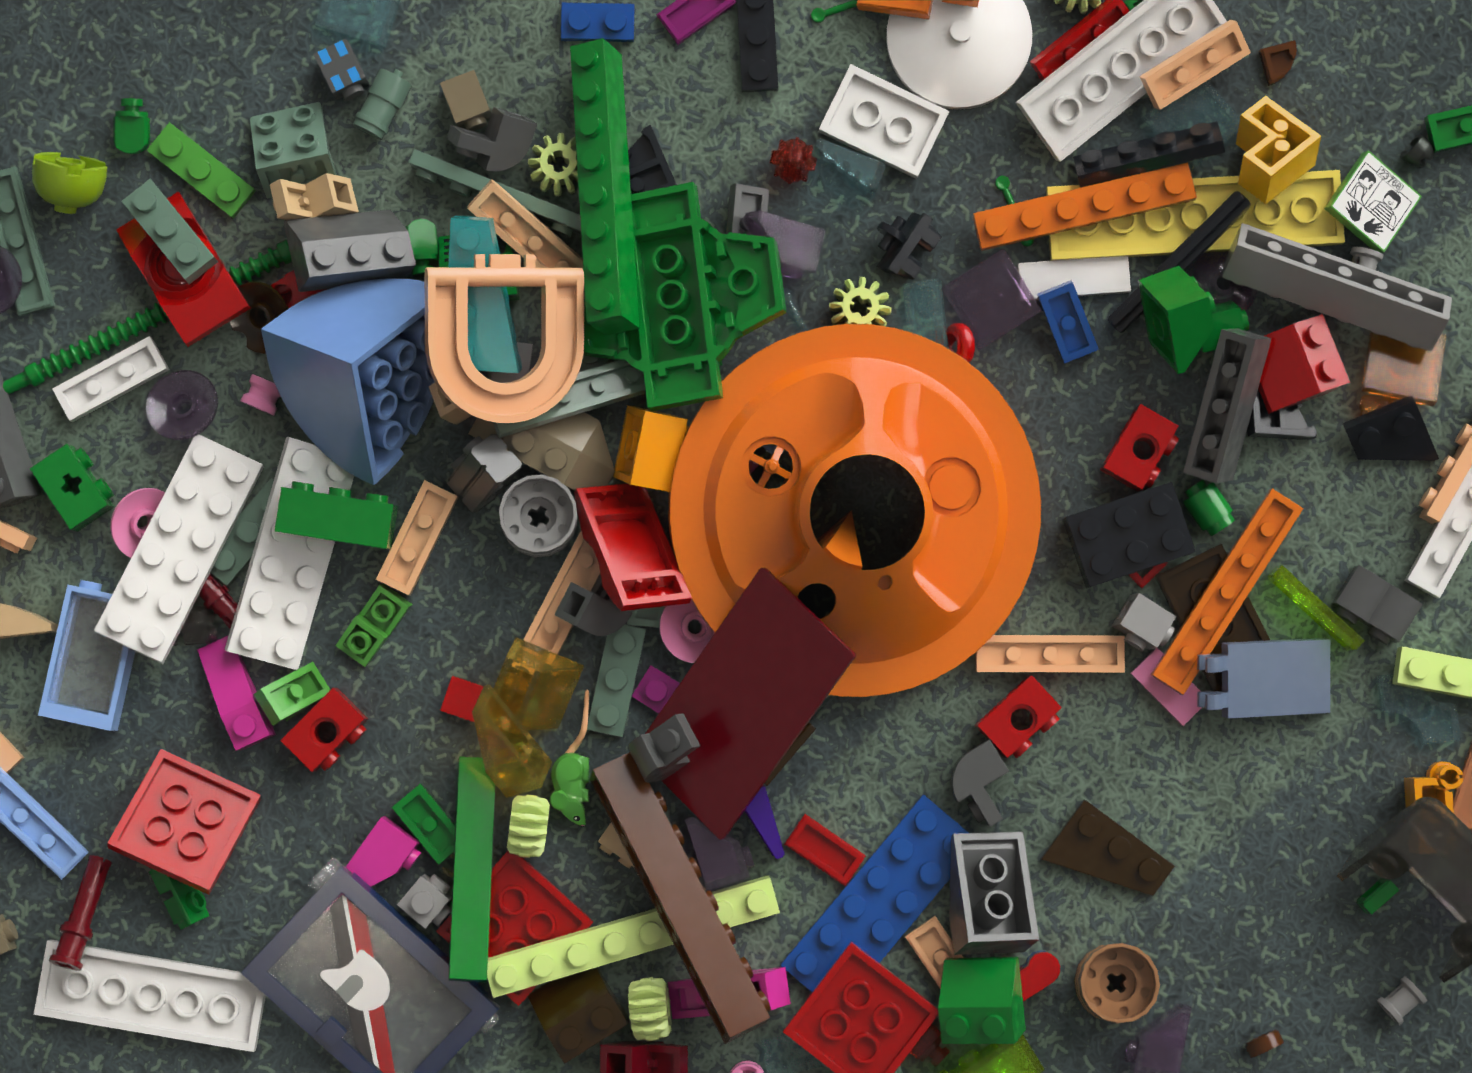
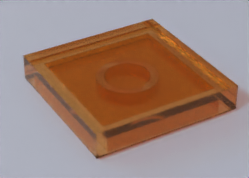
M1370 331L1361 391L1399 400L1413 395L1416 403L1433 407L1437 403L1447 335L1441 334L1432 352Z

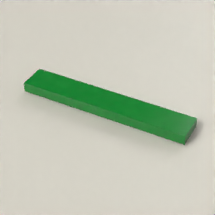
M459 756L448 981H487L496 758Z

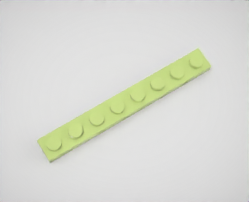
M769 875L712 891L719 907L716 913L722 925L727 923L730 928L780 913ZM652 909L489 957L487 978L492 996L495 998L674 944L656 909Z

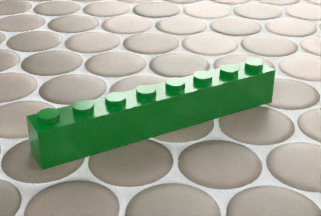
M604 38L570 46L586 317L588 324L607 336L640 329L622 54Z

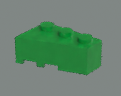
M292 481L291 488L281 487L275 532L391 549L399 506L388 504L389 496L366 493L365 500L350 498L352 490L329 487L328 494L313 492L314 484Z

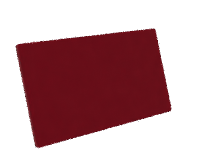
M765 567L758 570L645 733H650L675 714L684 713L700 747L687 755L690 761L688 764L661 781L720 840L728 835L856 657L855 652Z

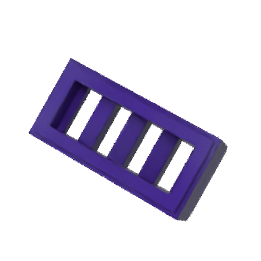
M762 786L745 812L772 856H775L776 859L783 858L785 852L766 787Z

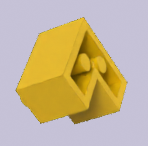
M1267 96L1263 97L1240 116L1236 145L1246 151L1242 158L1238 184L1261 202L1267 204L1315 166L1321 135Z

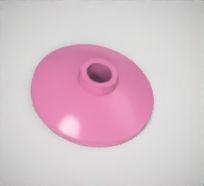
M155 488L138 489L126 495L116 506L111 518V535L117 548L126 556L132 558L165 494L164 491ZM146 516L148 519L147 525L138 528V520L140 517Z
M692 600L689 604L665 606L660 618V635L665 647L679 660L694 663L715 632L698 612ZM691 620H697L701 624L699 633L692 634L688 630V624Z

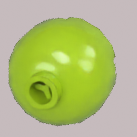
M59 152L37 153L34 155L32 166V183L37 194L44 201L55 205V211L75 214L78 207L90 206L102 194L107 178L108 166H106L105 162L79 156L81 160L61 157Z

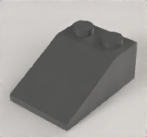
M1023 832L958 833L951 835L949 920L954 955L1025 952L1039 940Z

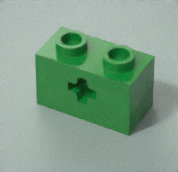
M65 444L31 467L30 470L69 529L78 532L114 508L109 500L114 494L104 479H95L89 470L94 464L84 449L80 447L76 450L74 446ZM73 478L82 481L78 485L81 491L79 493L69 491L73 486L70 481Z

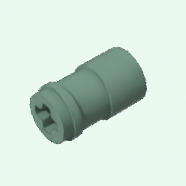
M379 69L367 92V98L360 111L354 116L353 126L378 140H382L384 135H387L389 125L397 110L401 109L412 88L409 82L401 78L403 72L395 69L392 73L385 69Z

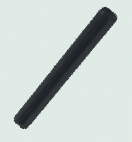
M1235 191L1151 275L1176 266H1180L1186 271L1250 208L1251 203L1239 191ZM1139 287L1108 317L1109 323L1120 333L1128 329L1144 313Z

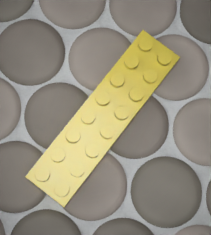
M1340 170L1306 172L1267 204H1264L1238 184L1239 176L1192 178L1197 196L1194 201L1049 235L1050 261L1120 256L1171 255L1235 191H1239L1251 203L1250 208L1204 253L1229 251L1242 223L1309 247L1342 245L1345 243L1344 225L1324 209L1341 184ZM1080 185L1047 187L1046 196L1080 188Z

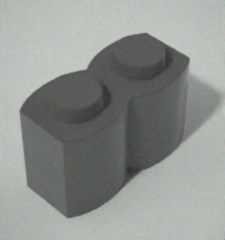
M1360 565L1354 566L1331 603L1339 608L1336 615L1353 625L1357 621L1362 622L1370 627L1368 634L1385 645L1389 641L1394 643L1400 642L1423 605Z

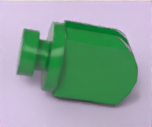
M121 98V106H125L124 111H115V116L113 117V141L116 148L120 151L138 154L146 150L150 144V118H148V112L139 111V107H143V99Z
M420 218L405 226L409 232L416 263L412 270L414 277H424L425 268L434 267L430 263L438 262L439 255L438 235L435 224L427 219Z

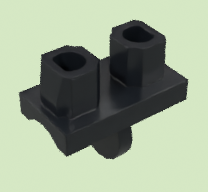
M912 212L907 221L897 216L892 225L880 222L877 230L884 237L878 244V247L886 253L876 267L885 273L897 274L909 280L915 279L922 268V263L910 255L916 245L927 252H931L942 238L938 231L930 225L933 219L925 213L919 215Z

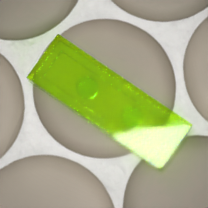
M1283 565L1276 566L1268 575V579L1346 651L1357 650L1365 641Z

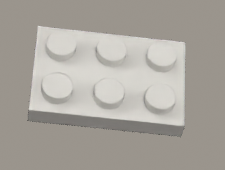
M850 64L818 132L917 179L949 111Z

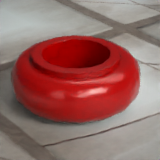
M953 323L947 327L943 335L942 345L970 363L975 352V339L971 329L964 323ZM955 341H957V351H956V352H954V350H953V348H952L953 343H954Z

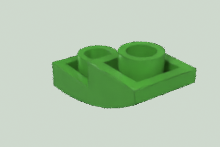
M380 584L335 646L366 667L410 609L412 603L386 584Z

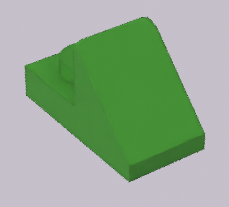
M311 662L261 688L253 695L274 726L285 719L286 721L290 720L320 701L330 691V688L314 662Z

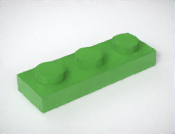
M170 122L147 149L151 155L233 219L256 192L252 186Z

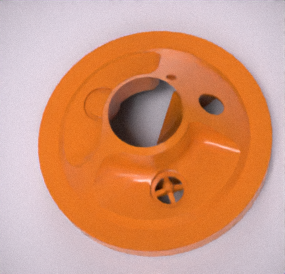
M872 324L824 326L794 334L753 354L734 368L721 381L722 399L705 401L701 404L689 424L673 471L671 491L669 492L668 521L673 553L680 573L683 575L691 594V600L714 632L720 627L760 568H767L797 598L804 587L810 584L821 583L827 585L835 595V604L828 615L819 619L856 654L852 663L828 695L868 697L911 689L940 677L976 653L1007 619L1022 594L1037 552L1041 527L1039 478L1033 453L1024 430L1013 410L993 384L964 358L939 343L897 328ZM772 444L776 446L771 458L768 460L754 454L755 450L763 445ZM783 450L788 452L792 460V466L789 471L781 468L778 462ZM856 455H879L897 462L913 476L924 500V525L914 547L896 563L876 570H862L852 510L817 540L810 523L811 498L821 477L836 463ZM749 461L762 466L764 469L758 483H755L749 474ZM776 473L785 478L783 484L778 488H764L771 474Z

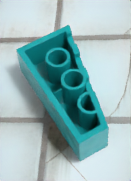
M452 217L450 221L448 268H474V254H485V267H489V254H500L493 218ZM468 287V351L471 361L478 371L519 373L522 370L507 287Z

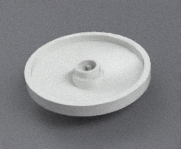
M933 0L929 19L890 14L886 30L887 51L895 73L913 94L942 108L971 109L998 99L1019 79L1031 52L1032 25L1023 0H979L978 8L942 2V0Z

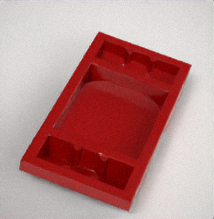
M178 191L168 197V201L218 261L191 284L186 282L135 218L116 230L130 256L151 287L160 306L185 345L189 347L251 308Z
M627 483L576 488L574 497L582 536L593 548L598 560L602 587L620 611L689 604L692 599L683 575L680 573L676 558L646 487Z

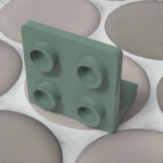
M320 102L265 113L250 118L256 171L267 199L273 198L270 184L279 179L307 184L325 173L337 175L328 148L324 114Z

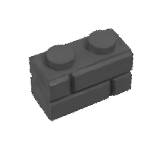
M491 434L484 440L480 436L476 437L464 447V454L451 464L455 471L449 477L447 484L457 496L463 497L462 502L472 513H477L495 500L521 469V461L512 451L506 450L508 446L501 438H498L497 434Z

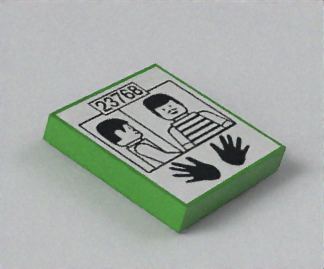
M1367 150L1360 155L1324 209L1372 250L1384 253L1422 196Z

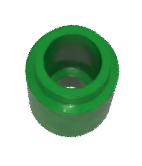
M1201 480L1185 491L1188 498L1183 501V504L1201 530H1206L1210 536L1215 535L1235 521L1231 514L1233 509L1214 482L1206 485Z

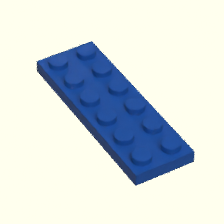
M923 794L780 965L786 967V971L812 992L851 941L880 963L949 881L951 835L969 832Z

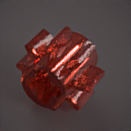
M799 137L787 140L786 142L781 139L778 150L772 151L770 163L776 165L774 176H780L788 184L800 180L806 182L809 171H815L817 158L811 156L813 145H807L804 141L799 140Z

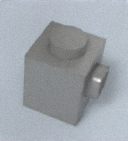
M1136 593L1129 596L1113 622L1112 627L1126 635L1124 641L1140 651H1143L1145 648L1150 650L1158 648L1159 645L1163 647L1169 641L1175 630L1171 625L1176 616L1141 593Z
M424 874L420 876L397 905L425 929L432 923L439 926L451 912V908L448 906L452 900V896L448 893L450 886L435 874L431 877Z

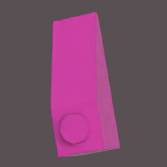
M228 636L197 649L220 717L235 750L238 751L273 737L276 733L253 695L257 691L241 655L225 651Z
M383 816L344 869L351 875L355 872L372 887L397 874L402 868L409 871L421 854L416 849L420 842L392 820ZM341 893L324 912L328 911L330 907L337 901V899L343 893Z
M786 967L752 970L753 978H751V981L757 992L761 990L765 994L771 1010L791 1004ZM692 979L668 982L672 1019L710 1016Z

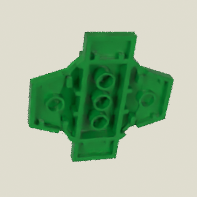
M694 182L631 194L640 329L606 336L588 324L584 284L583 355L627 361L632 367L643 373L647 407L650 411L722 399L723 390L720 366H723L722 360L732 349L736 340L787 313L778 243L773 237L732 232L721 234L710 223L701 219L698 190Z

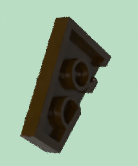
M1085 799L1041 857L1042 860L1154 896L1175 867Z

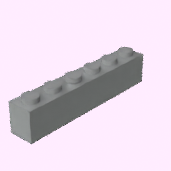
M1244 223L1241 224L1226 256L1222 278L1230 280L1237 285L1256 289L1271 297L1284 299L1298 304L1307 310L1326 314L1341 322L1354 324L1368 329L1375 334L1384 335L1404 342L1411 347L1421 348L1432 352L1450 318L1452 297Z

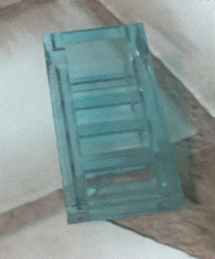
M817 139L814 149L817 156L870 195H876L885 172V163L826 140Z

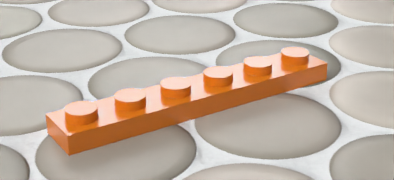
M1187 162L973 213L972 217L980 249L983 251L1194 201L1197 196Z
M1273 488L1268 491L1152 671L1151 676L1180 695L1185 694L1200 671L1197 670V655L1210 654L1304 508Z

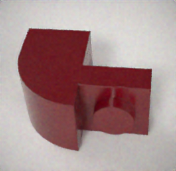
M621 1041L600 1045V1073H688V1045L664 1044V1041Z

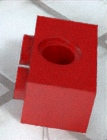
M1139 404L1133 411L1100 471L1137 492L1141 491L1144 486L1151 488L1161 471L1160 468L1156 467L1163 454L1169 456L1179 440V437L1174 435L1179 425ZM1136 441L1148 443L1151 448L1149 459L1142 460L1135 456L1133 445Z
M1028 675L978 721L975 726L987 739L991 740L994 747L1004 758H1008L1012 754L1015 758H1018L1033 744L1029 738L1040 729L1045 733L1060 719L1056 713L1062 707L1032 675ZM1019 708L1026 710L1030 716V723L1023 730H1017L1011 723L1012 713Z
M332 688L280 741L311 772H316L320 768L327 771L341 757L336 751L346 741L350 745L354 744L367 731L363 724L368 718L338 688ZM327 721L334 724L337 730L335 739L330 743L322 741L319 736L320 726Z

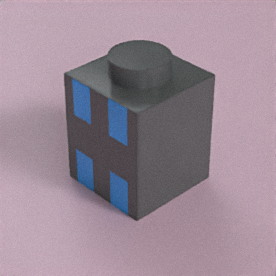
M347 38L314 53V57L336 100L344 98L345 101L353 100L364 93L363 87L370 85Z

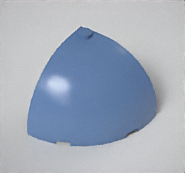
M398 278L372 279L336 286L298 302L261 329L270 372L277 390L294 420L309 439L334 463L355 477L372 485H375L402 457L404 453L400 448L410 433L417 435L434 401L428 387L435 383L430 373L425 354L424 281Z

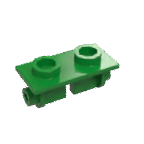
M152 868L148 871L160 895L171 890L173 897L163 902L173 920V924H178L180 930L210 916L206 909V899L199 890Z

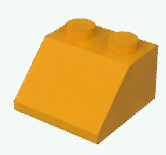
M627 405L613 477L630 485L670 492L679 450L689 427L687 426L688 419Z

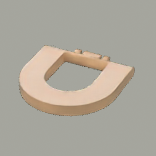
M474 254V268L426 267L424 274L425 354L430 373L436 385L452 404L463 412L482 420L496 423H517L535 418L547 412L563 399L577 378L584 354L583 268H535V255H524V267H521L520 254H489V267H485V254ZM468 287H541V351L535 366L522 378L506 383L494 382L483 376L472 363L468 351Z

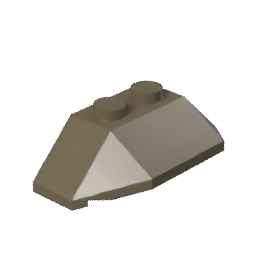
M585 412L501 438L508 446L506 450L512 451L521 463L546 476L558 479L573 491L576 488L606 486L615 472L601 423L598 419ZM476 418L468 434L475 438L480 436L484 440L491 434L497 433L493 422Z

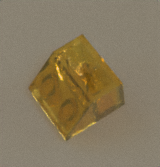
M515 637L482 717L516 732L559 728L584 665Z

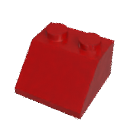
M1323 314L1293 323L1264 335L1272 339L1258 389L1268 414L1323 396L1350 383Z

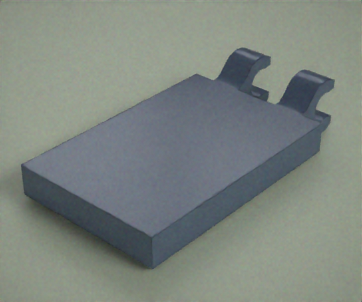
M1310 638L1222 643V654L1197 655V670H1205L1207 673L1222 672V691L1197 692V707H1205L1206 710L1222 709V717L1228 719L1330 713L1331 639Z

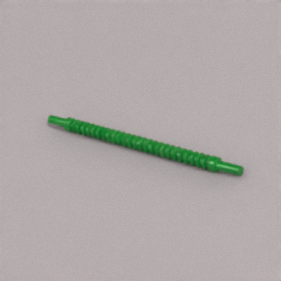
M284 240L277 243V249L275 250L268 248V253L265 255L259 252L257 259L249 257L247 264L240 261V267L236 269L230 266L229 273L234 282L241 286L244 280L251 282V277L254 275L260 278L262 271L270 273L272 266L278 269L282 262L285 264L291 263L292 259L288 241ZM154 303V309L150 310L146 307L145 313L140 314L136 312L134 319L127 316L125 323L122 324L120 321H117L115 328L107 326V331L104 333L98 330V336L88 335V341L84 342L80 339L78 341L79 345L74 346L70 344L68 351L60 349V354L56 356L51 353L49 360L41 358L40 364L33 362L26 365L24 372L5 380L3 388L10 395L31 384L36 387L44 383L47 376L53 379V373L55 372L63 374V368L65 367L71 370L73 363L81 365L83 358L91 360L92 354L95 353L100 356L102 349L110 351L112 344L118 347L120 346L119 341L124 340L128 342L129 336L138 337V332L141 330L147 333L149 326L157 328L159 321H162L164 324L167 323L168 317L158 303Z

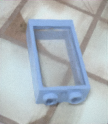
M80 580L79 587L67 584L38 716L109 731H118L135 651L94 631L113 594L101 592L102 584Z

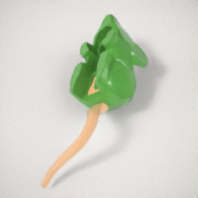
M588 689L585 691L583 719L580 732L567 751L557 758L551 770V780L555 791L550 795V804L555 809L561 811L568 820L579 826L586 825L583 802H589V789H586V783H589V758L581 756L579 753H575V751L582 743L587 732L589 714Z

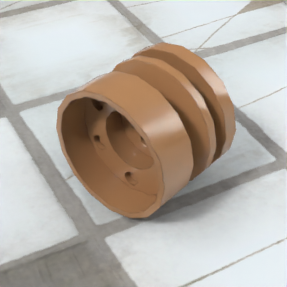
M1124 943L1100 945L1088 952L1078 964L1074 978L1076 996L1083 1008L1095 1018L1113 1023L1133 1022L1147 1014L1155 1004L1160 988L1158 970L1151 958L1138 947ZM1109 974L1112 976H1122L1123 979L1119 983L1122 987L1120 992L1113 989L1108 991L1106 988L1110 983L1107 978Z

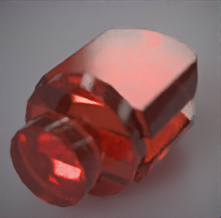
M931 1024L910 1054L921 1062L929 1056L932 1059L930 1063L936 1068L951 1051L946 1046L943 1049L939 1046L942 1042L941 1032Z

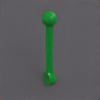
M852 0L826 10L815 8L811 13V18L814 22L821 23L827 16L857 7V0Z
M1003 175L999 176L995 182L997 189L1002 190L1008 205L1014 204V199L1008 188L1010 186L1009 178ZM1034 239L1021 241V244L1026 247L1034 243Z

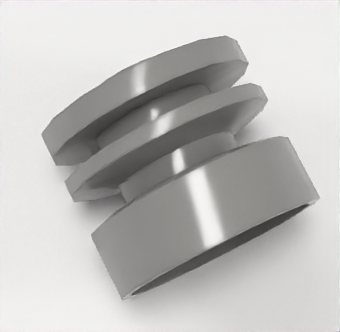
M546 475L526 476L514 482L503 495L499 507L500 525L508 543L520 553L534 558L548 557L563 550L572 540L577 527L576 502L570 490L558 479ZM541 509L545 510V518L549 522L547 524L540 523L537 527L532 526L533 519L529 514L531 512L538 513Z

